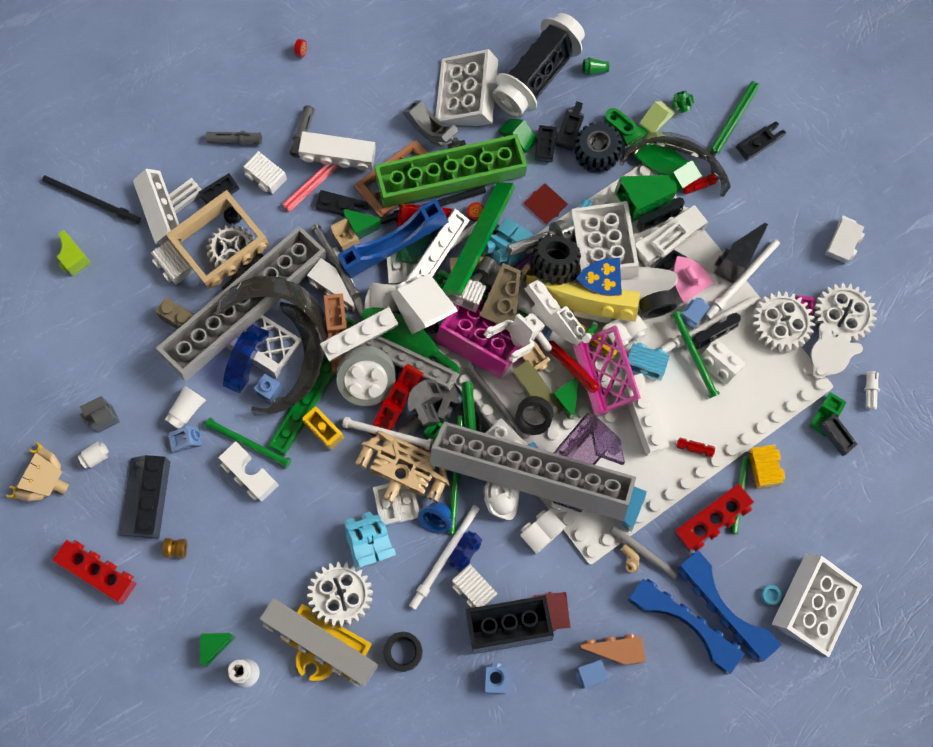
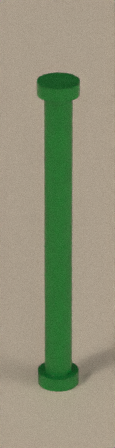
M681 311L675 312L670 317L674 319L709 392V399L719 395L720 392L715 389L681 318Z
M211 417L205 423V428H211L281 464L284 469H287L291 463V458H284L214 422V419Z

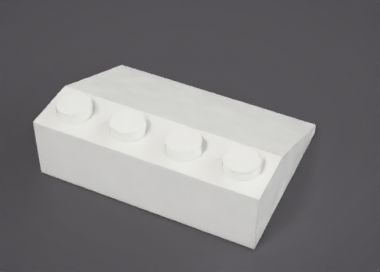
M489 49L442 59L435 116L442 123L463 126L492 124L495 101L492 93L496 89L495 78L497 76L498 59Z
M628 202L572 209L576 243L581 253V272L596 261L620 258L621 279L639 277V263Z
M805 553L771 625L800 643L829 657L862 585L824 557Z

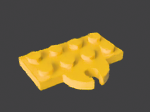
M301 604L297 611L298 614L364 656L372 646L370 642L344 627L340 628V625L337 623L334 628H332V622L330 621L324 625L325 619L322 618L318 621L317 616L319 613L312 615V609L304 604ZM281 638L282 641L293 646L294 648L298 646V643L294 642L293 640H291V642L288 643L287 641ZM298 649L296 667L301 676L306 674V666L310 663L315 664L317 668L315 674L310 676V681H322L333 673L331 670L332 665L327 662L323 665L314 659L316 655L309 651L305 654ZM343 673L342 676H344V677L350 679V677H349L348 675H346V674Z

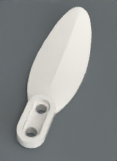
M578 267L577 273L574 277L575 280H570V282L580 283L576 279L577 276L581 273L580 267ZM639 267V277L621 279V289L641 292L640 299L649 294L671 289L677 283L678 276L670 270Z

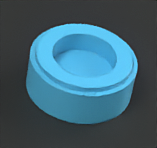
M768 585L762 589L760 597L764 604L774 606L781 601L782 592L777 586Z

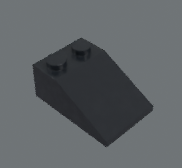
M763 223L734 242L729 249L725 248L714 264L717 266L714 273L734 283L747 269L768 224Z

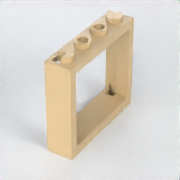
M227 190L166 234L171 243L209 290L216 285L219 286L226 277L234 275L237 269L250 263L253 257L263 253V250L270 245L265 235ZM232 206L258 238L211 273L205 275L180 243Z

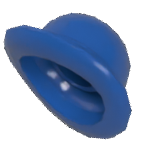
M441 502L431 503L429 506L421 508L418 512L420 525L429 532L444 533L452 528L451 512L448 506Z

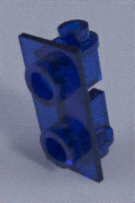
M469 530L467 533L464 532L457 544L462 547V550L460 551L455 548L448 558L447 564L450 567L461 572L470 564V559L479 550L482 542L477 533Z

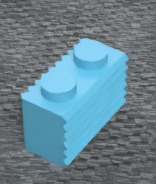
M633 343L628 360L633 373H642L643 376L661 381L670 355L666 354L662 349L654 350L647 348V345L643 343Z

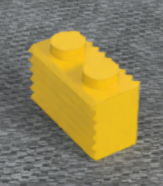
M316 406L303 417L305 426L329 450H333L344 439L341 431Z
M775 444L751 448L748 452L756 489L780 486L785 479V473L783 468H780L779 461L781 460L779 449H776Z

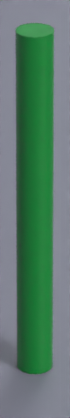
M742 457L738 483L744 490L750 461L749 457ZM741 514L735 518L737 522L731 526V534H738Z

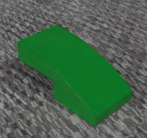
M829 392L809 427L826 437L827 435L819 424L833 413L839 417L847 402Z

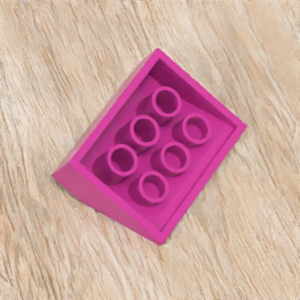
M482 301L476 312L457 305L456 309L458 311L449 315L441 324L435 341L501 379L512 364L509 360L512 357L511 354L521 349L522 346L517 347L513 344L509 335L510 332L506 329L490 338L484 336V333L487 332L486 330L490 326L497 325V323L480 316L485 304Z

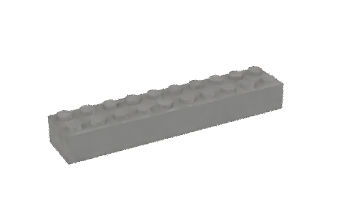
M300 226L297 227L157 346L156 350L159 357L186 382L303 281L320 258L326 261V250Z
M448 422L443 423L431 449L430 465L620 521L625 520L636 477Z

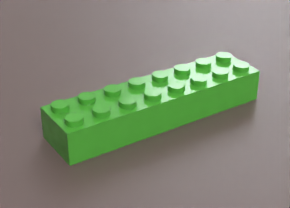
M514 134L375 165V177L383 206L389 207L400 203L524 177L526 175L527 163L518 135Z

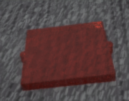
M546 183L537 191H533V195L524 202L546 225L552 219L558 217L559 213L568 206V203Z
M548 592V594L533 595V597L546 595L553 632L556 629L571 628L566 592Z

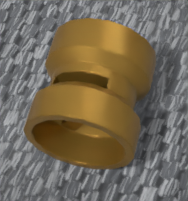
M165 538L163 542V557L171 558L176 556L178 559H185L187 539L174 541L172 538Z

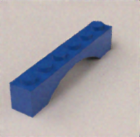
M435 198L419 207L408 221L391 233L367 243L353 245L339 253L338 257L344 269L353 278L449 223V220Z
M699 550L678 567L681 578L691 583L694 593L698 597L702 596L707 602V608L712 613L716 612L721 618L719 620L726 629H731L735 634L733 636L740 645L744 644L749 650L747 652L754 661L764 662L782 646L768 629L756 627L743 621L725 605L714 583L712 565Z
M643 578L627 601L642 612L666 614L685 623L702 641L710 663L725 674H731L745 654L741 651V646L734 641H727L723 638L725 635L716 628L712 630L707 626L708 622L700 616L695 617L690 613L691 610L682 603L680 605L673 601L674 597L666 591L662 593L656 588V583L650 579L645 580Z

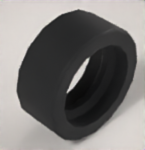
M664 290L643 297L639 301V307L644 318H655L675 310L677 303L674 293L670 290Z
M529 396L523 399L517 407L515 414L516 424L526 434L540 435L551 426L553 409L544 398ZM529 406L540 407L545 412V421L540 425L529 424L523 418L525 408Z
M402 631L394 633L388 638L384 645L383 653L386 662L391 668L396 671L406 672L418 666L422 659L423 650L416 636ZM402 639L412 642L415 647L414 658L406 664L397 663L391 655L394 643Z

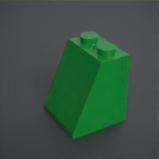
M669 175L622 176L619 178L614 192L620 202H628L631 222H634L642 214L655 211L661 205L670 204L677 192V185L674 180L670 179Z

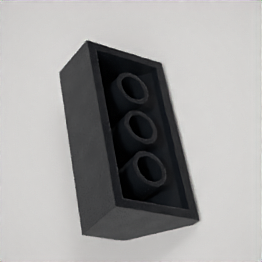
M144 455L131 458L120 536L160 538L171 463L166 457Z
M546 595L466 609L473 654L553 640L554 633Z

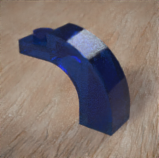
M252 324L247 331L241 333L229 356L223 377V387L241 393L249 382L251 365L258 350L269 337V331Z

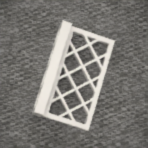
M262 315L259 319L263 321L264 327L253 329V325H251V329L245 330L238 336L239 339H234L227 348L277 379L281 369L302 343V339ZM276 329L279 331L280 336L268 338L267 330ZM265 331L266 339L255 341L254 333ZM252 333L253 341L245 343L241 340V335ZM291 338L295 341L292 347L284 348L283 340ZM280 340L282 348L271 350L269 342ZM267 343L268 351H257L256 345ZM283 352V359L279 364L272 360L271 354Z

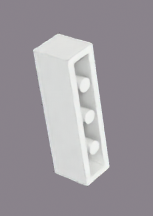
M302 131L298 152L300 159L305 162L316 161L324 165L336 164L343 168L356 167L359 170L365 171L373 169L376 146L375 142Z
M145 169L133 180L154 242L155 244L162 245L169 240L166 234L177 227L179 221L161 172Z
M695 205L691 208H684L677 217L669 218L665 221V225L660 228L658 226L655 227L645 238L642 236L635 241L637 258L644 267H648L662 258L661 253L657 252L656 248L650 244L676 221L680 220L692 232L680 245L705 230L708 221ZM678 226L669 235L662 239L658 244L661 245L663 242H665L674 233H676L680 229V227ZM685 232L681 233L678 237H676L672 242H670V243H669L666 247H664L663 249H664V250L667 249V248H668L670 245H672L676 240H678L682 235H684Z
M388 307L320 343L329 362H332L345 355L348 351L360 347L398 326V322Z
M640 373L634 375V379L641 399L627 405L646 456L666 450L669 444L643 374ZM626 386L623 392L624 397L634 396L632 388Z

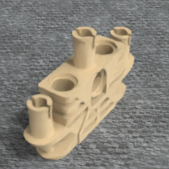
M377 431L376 437L360 444L363 448L355 464L360 466L362 460H364L361 468L366 469L373 453L377 454L369 472L390 482L382 499L387 501L389 495L392 494L389 503L395 502L394 500L401 487L423 497L430 480H432L434 483L427 498L431 500L435 493L433 502L439 501L445 486L449 487L446 470L440 468L439 474L434 471L436 466L430 465L431 454L383 431ZM380 440L384 441L382 446L376 445ZM395 472H404L405 478L398 479L395 476Z

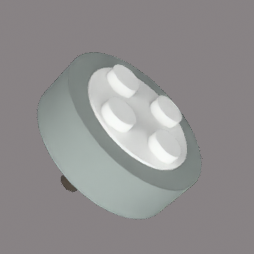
M361 346L348 351L340 359L337 367V386L342 396L349 402L360 406L376 405L387 399L395 383V368L391 358L384 351L371 346Z

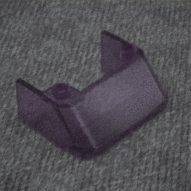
M590 413L584 415L553 452L593 465L601 458L620 465L625 464L621 439L596 415ZM553 501L554 504H557V505H560V506H563V507H566V508H569V509H572V510H575V511H578V512H582V510H583V509H579V508H576V507H573V506H569V505H566V504H562V503Z

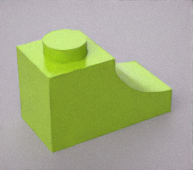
M62 230L58 233L62 242L61 252L57 255V258L61 261L58 265L65 273L69 271L74 276L91 262L66 231Z

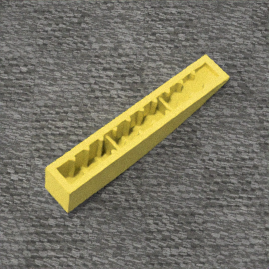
M527 275L526 287L538 280V278ZM540 279L561 307L567 306L571 310L636 322L641 292L622 290V295H601L592 292L581 283L563 282L562 285H558V283L552 285Z

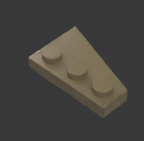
M502 264L481 311V317L497 324L506 320L514 322L517 315L520 270L507 264Z

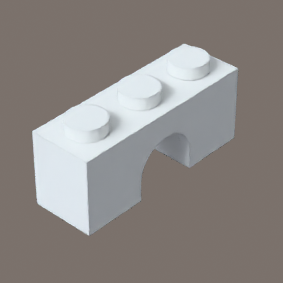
M236 441L218 457L222 461L220 466L227 473L232 471L236 475L233 479L241 487L245 485L249 489L247 493L254 500L258 498L262 502L279 486L263 468L254 475L245 473V467L252 458Z

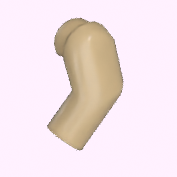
M625 544L620 549L627 556L625 569L629 573H634L639 568L640 557L632 547Z

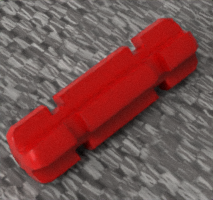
M710 174L707 177L704 176L682 188L683 193L689 194L692 191L695 192L708 187L707 185L716 184V175Z
M681 437L677 440L676 447L678 449H687L689 452L701 455L704 453L708 457H713L715 454V446H705L704 443L693 440L687 441V439Z

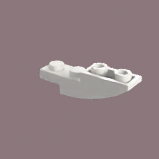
M540 279L524 288L535 303L531 309L547 327L575 345L583 342L582 338L586 333L585 329L567 306L562 309L559 307L557 301L551 296Z

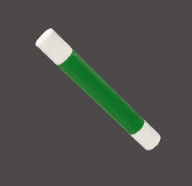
M592 321L582 338L584 343L590 342L599 326L597 321Z

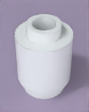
M97 441L82 450L81 454L78 455V459L85 469L88 467L92 468L108 458L109 450L104 443L100 444Z

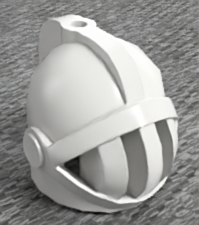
M371 282L365 297L364 308L378 307L386 309L389 307L392 311L398 312L399 308L391 295L393 291L397 290L395 286L398 284Z
M487 481L483 489V498L488 511L503 520L513 519L517 513L520 491Z

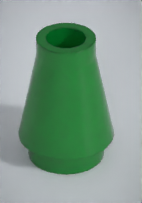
M588 57L583 60L582 72L587 73V75L609 72V61Z

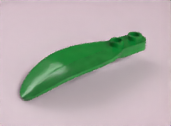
M610 108L606 111L604 122L608 123L609 127H615V132H619L630 152L647 168L662 175H669L689 163V161L660 138L651 135L641 127H637L620 110Z
M366 308L361 313L362 321L384 310V308ZM392 311L398 326L380 335L381 337L429 360L434 361L433 358L436 357L438 364L451 368L459 375L460 371L457 364L438 350L436 344L424 329L411 334L402 314Z

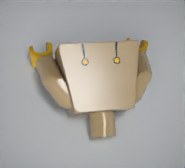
M35 442L38 449L35 451L30 449L34 456L18 486L9 487L14 490V493L6 496L29 502L43 500L46 496L49 497L52 490L64 495L69 484L59 479L62 474L60 470L61 464L55 454L44 448L40 443Z

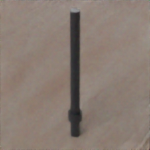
M46 175L42 178V182L114 213L120 219H127L136 224H139L141 220L140 217L129 213V210L123 207L118 208Z
M485 186L438 199L437 201L440 206L484 194L486 193ZM399 210L380 217L381 224L394 220L397 222Z

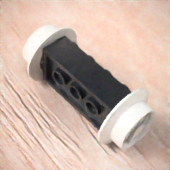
M558 13L554 18L543 19L540 25L542 33L536 42L530 46V49L520 58L509 74L500 73L496 76L495 83L497 88L493 91L492 95L497 105L506 113L520 117L524 111H534L537 108V98L571 57L581 54V41L584 39L585 33L582 26L570 15Z

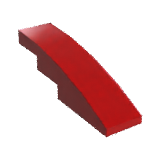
M410 364L404 366L387 399L382 403L372 424L373 426L391 431L394 429L408 404L411 390L419 384L424 375L423 372Z

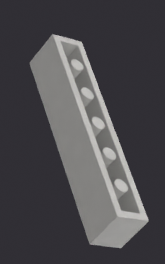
M275 598L272 599L260 618L264 622L263 627L271 632L276 629L281 633L279 637L288 643L291 640L298 643L296 648L305 654L309 651L316 655L314 657L316 661L323 665L326 662L333 666L331 670L340 676L343 673L350 677L348 681L358 688L361 684L363 686L367 685L378 667L377 663Z

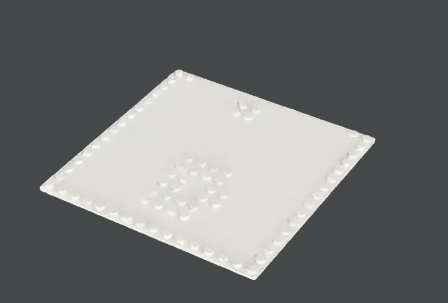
M641 163L624 176L658 175V173ZM619 179L589 198L588 200L593 202L592 206L620 202L614 192ZM572 210L558 220H564L572 224ZM637 221L631 222L634 241L642 236L645 238L652 229L657 226L659 228L665 225V222L643 232H639L636 228ZM549 226L536 235L549 231ZM705 230L674 250L700 264L709 274L713 284L685 303L682 302L674 285L669 290L674 293L677 308L663 316L644 318L640 307H638L637 313L647 329L643 338L638 341L634 339L628 342L629 345L625 348L627 357L633 343H643L647 345V348L655 350L671 342L672 338L678 335L681 336L674 319H671L670 315L678 311L682 313L692 299L695 300L696 297L704 299L711 308L713 306L712 303L717 298H720L733 284L714 273L717 267L714 264L723 252ZM533 248L527 250V252L523 255V258L521 260H523L526 256L532 253ZM663 257L648 267L654 268ZM638 259L639 267H644ZM477 273L470 279L479 282L482 274ZM525 280L519 289L517 309L527 314L533 313L537 316L531 309L535 303L524 289L526 288ZM745 281L726 302V306L712 318L754 295L759 297L760 302H762V299L750 284ZM759 302L739 312L741 320L738 327L717 339L745 363L744 367L727 385H724L707 370L716 391L719 390L720 392L719 395L709 399V392L686 344L666 352L670 357L661 381L643 376L669 444L666 450L646 456L628 405L626 404L611 410L603 416L594 414L587 388L580 382L578 384L573 420L569 419L561 411L552 418L551 426L546 432L540 435H529L523 440L527 445L535 442L538 449L635 476L634 486L648 491L632 532L628 531L617 519L539 497L547 509H551L566 526L564 532L588 564H594L624 542L610 531L614 525L629 536H632L833 388L832 383L826 376L822 379H817L813 376V362L801 346L797 350L791 347L789 352L784 347L779 352L778 346L772 350V344L769 343L765 346V339L758 340L761 334H754L758 328L752 327L753 323L756 322L752 320V317L755 315L753 311L755 308H758L756 305ZM767 314L770 319H774L771 314ZM574 316L586 328H589L592 321H594ZM704 316L696 327L709 320ZM447 317L437 322L439 327ZM598 322L599 326L594 334L601 332L607 323ZM685 324L688 332L691 331L692 328ZM775 330L777 335L782 336L780 331ZM552 331L549 340L559 345L579 365L573 344ZM437 333L429 335L438 350L459 367L460 373L455 381L459 390L462 392V382H472L474 399L492 426L501 418L510 426L472 376L465 372L464 369L472 362L435 341ZM713 342L697 350L699 355L701 356ZM537 343L545 357L550 359L546 363L548 366L538 373L551 392L554 393L575 377L548 351H545L541 344ZM589 344L590 350L596 352V348ZM617 351L615 357L610 360L618 363L621 357L620 351ZM599 353V355L607 358L603 353ZM521 357L518 358V360L510 365L501 379L475 365V369L515 418L519 403L527 398V396L523 392V388L512 376V371L524 363V360ZM598 357L595 362L596 368L601 370L605 360ZM609 362L605 373L613 375L617 365ZM620 368L616 378L623 380L627 375L626 370ZM603 375L601 380L602 386L607 388L611 378ZM615 380L611 391L618 394L621 386L620 382ZM609 393L606 399L608 406L614 404L617 396ZM529 406L523 411V418L529 424L540 425L545 421V418L535 406ZM681 437L687 439V441L693 440L704 443L705 446H715V454L713 457H708L704 453L701 455L689 452L687 449H678L676 447L677 440Z

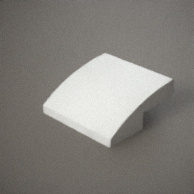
M389 483L373 487L378 514L385 526L418 519L420 507L416 494L401 487L394 500L395 502L389 503L392 494L389 495L387 501L382 499Z

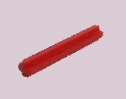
M549 340L548 342L552 346L549 353L591 393L597 392V389L600 387L599 384L559 345Z

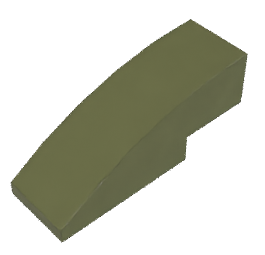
M526 360L512 371V376L523 388V392L527 397L539 396L550 403L553 409V417L563 410L529 360ZM536 407L537 410L541 413V415L544 418H546L544 410H542L540 407Z

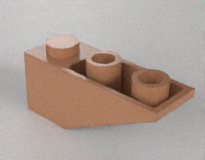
M636 634L624 635V639L616 640V636L603 638L604 642L596 643L595 639L583 641L584 645L579 646V649L623 666L646 662L642 637H636Z

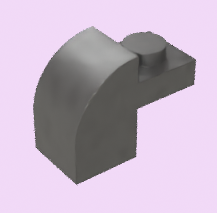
M423 380L411 390L408 397L409 411L418 413V418L423 426L436 425L440 422L432 404L444 396L436 380Z
M454 385L450 391L439 387L444 396L437 401L441 403L437 414L441 423H444L446 418L450 419L453 410L450 406L456 408L459 405V395Z

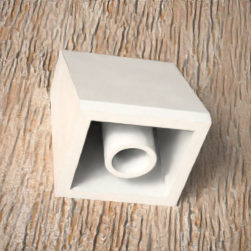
M419 274L411 278L412 282L409 284L404 281L395 286L397 290L391 293L411 334L458 311L430 274L425 276Z

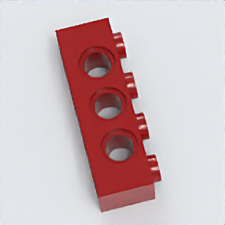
M738 483L676 529L674 534L688 552L692 550L697 552L705 545L703 543L708 538L713 540L721 534L719 531L724 526L729 528L736 523L735 518L741 514L744 517L752 511L751 506L754 501ZM726 504H734L736 511L729 512L726 509ZM710 516H719L721 522L713 524L710 521ZM702 527L705 534L697 536L694 533V528Z
M66 540L52 561L115 601L124 604L137 585L132 580L134 576L124 570L122 573L115 570L117 566L108 560L106 563L99 560L101 557L99 554L92 550L88 553L83 549L85 545L77 540H74L73 543ZM83 555L82 563L77 565L76 559ZM99 565V572L96 575H93V568ZM116 576V582L110 586V577Z

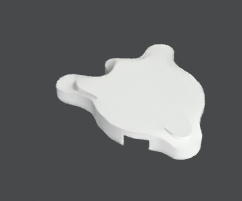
M822 323L819 326V339L813 345L810 352L813 362V376L817 379H822L825 376L842 372L849 364L850 359L863 351L862 345L850 343L844 333L834 337L830 325Z

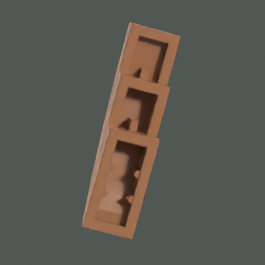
M343 293L324 295L328 338L347 329ZM343 356L331 362L333 374H337V367Z

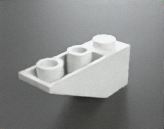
M320 258L307 275L310 286L316 290H322L325 292L324 295L343 293L345 310L348 311L350 309L355 312V305L336 268Z

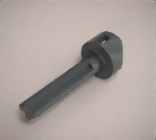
M558 220L549 225V231L509 244L506 251L511 256L532 249L539 238H544L546 235L552 236V234H556V236L562 235L564 238H569L572 241L575 238V230L571 223Z

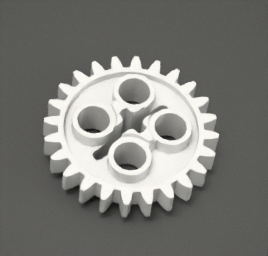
M844 283L840 287L834 284L832 289L828 287L815 301L817 304L814 306V309L817 311L814 313V316L819 317L815 324L828 323L834 337L844 333L849 342L852 340L855 343L858 338L862 340L865 335H868L871 332L870 329L875 326L873 322L877 318L873 315L876 314L877 310L871 309L875 303L868 302L872 297L865 298L866 291L860 293L859 286L854 290L852 289V284L847 288ZM837 298L841 299L844 304H840L837 301ZM852 300V304L845 314L846 317L842 320L840 327H838L837 324L842 318L845 308L848 306L849 301ZM854 307L859 308L861 313L855 311ZM829 314L834 315L836 320L831 319ZM846 323L852 324L853 328H849Z
M779 291L775 296L770 293L768 298L763 297L762 302L759 301L756 305L758 308H755L753 311L755 315H753L752 320L756 322L753 323L752 327L758 328L754 334H761L758 340L765 339L764 345L772 344V350L776 346H778L779 352L784 347L787 352L791 350V347L797 350L799 346L802 347L805 341L807 342L810 339L809 335H812L814 332L811 328L815 324L810 321L815 317L809 316L812 309H806L805 307L808 303L801 304L802 298L800 297L796 300L794 293L791 297H788L787 292L783 296H781ZM784 307L790 309L791 313L786 312ZM767 314H771L774 319H770ZM792 324H796L799 330L795 329ZM775 330L780 331L782 336L777 335Z
M337 562L335 568L330 563L329 570L322 567V574L316 572L315 577L317 580L311 579L310 583L313 586H308V591L311 593L307 594V599L312 600L308 603V607H314L312 615L319 613L317 620L319 621L324 618V625L328 624L329 621L332 622V628L335 627L336 623H339L340 628H343L345 622L350 627L351 620L358 623V615L364 618L365 613L363 610L369 611L370 606L367 604L372 603V598L368 596L373 595V591L367 590L371 587V583H365L368 576L361 577L362 569L356 572L354 565L349 569L347 562L344 567H341L339 562ZM333 579H337L339 591L343 594V603L347 611H343L341 599L337 595V587ZM349 579L352 583L349 586H345L341 581ZM329 585L332 587V591L324 592L322 587ZM354 597L358 600V603L352 605L347 600ZM330 604H336L338 605L339 609L336 611L329 610L328 606Z

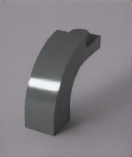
M414 100L402 111L412 126L436 146L443 147L455 137L454 134L458 131L455 125L444 124L439 121L421 100Z

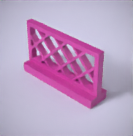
M612 326L592 336L590 342L594 340L599 342L596 352L590 350L588 343L573 344L579 366L600 386L595 393H591L588 389L587 392L594 414L602 416L608 414L611 410L641 399L617 326ZM613 332L615 339L613 344L610 345L605 340L607 335ZM603 344L611 347L607 358L599 355ZM614 350L620 351L621 354L618 363L610 360ZM598 357L605 360L601 370L595 366ZM609 362L617 365L613 375L605 373ZM620 368L625 369L627 373L624 381L616 378ZM603 375L611 378L607 388L601 384ZM615 380L622 383L618 394L611 391ZM626 386L632 388L634 396L629 398L622 396ZM609 393L617 396L614 404L608 406L606 400Z

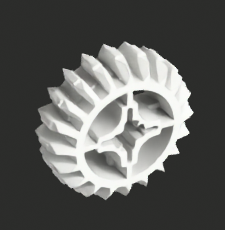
M232 224L231 228L225 225L224 230L217 229L219 233L212 232L213 239H208L209 245H206L207 256L210 258V263L214 264V267L217 268L239 252L244 242L247 246L254 241V236L249 234L248 229L243 230V227L240 225L237 229L234 224ZM220 245H222V246H223V250L221 251L222 254H221L220 256H218V249H219Z

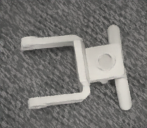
M533 313L525 318L517 314L514 322L506 320L493 327L490 326L486 330L487 332L484 333V336L490 338L505 329L510 332L509 335L513 344L517 347H523L511 354L512 357L509 360L512 363L531 352L535 342L533 340L535 337L545 351L549 352L552 349V346L541 332L545 325Z

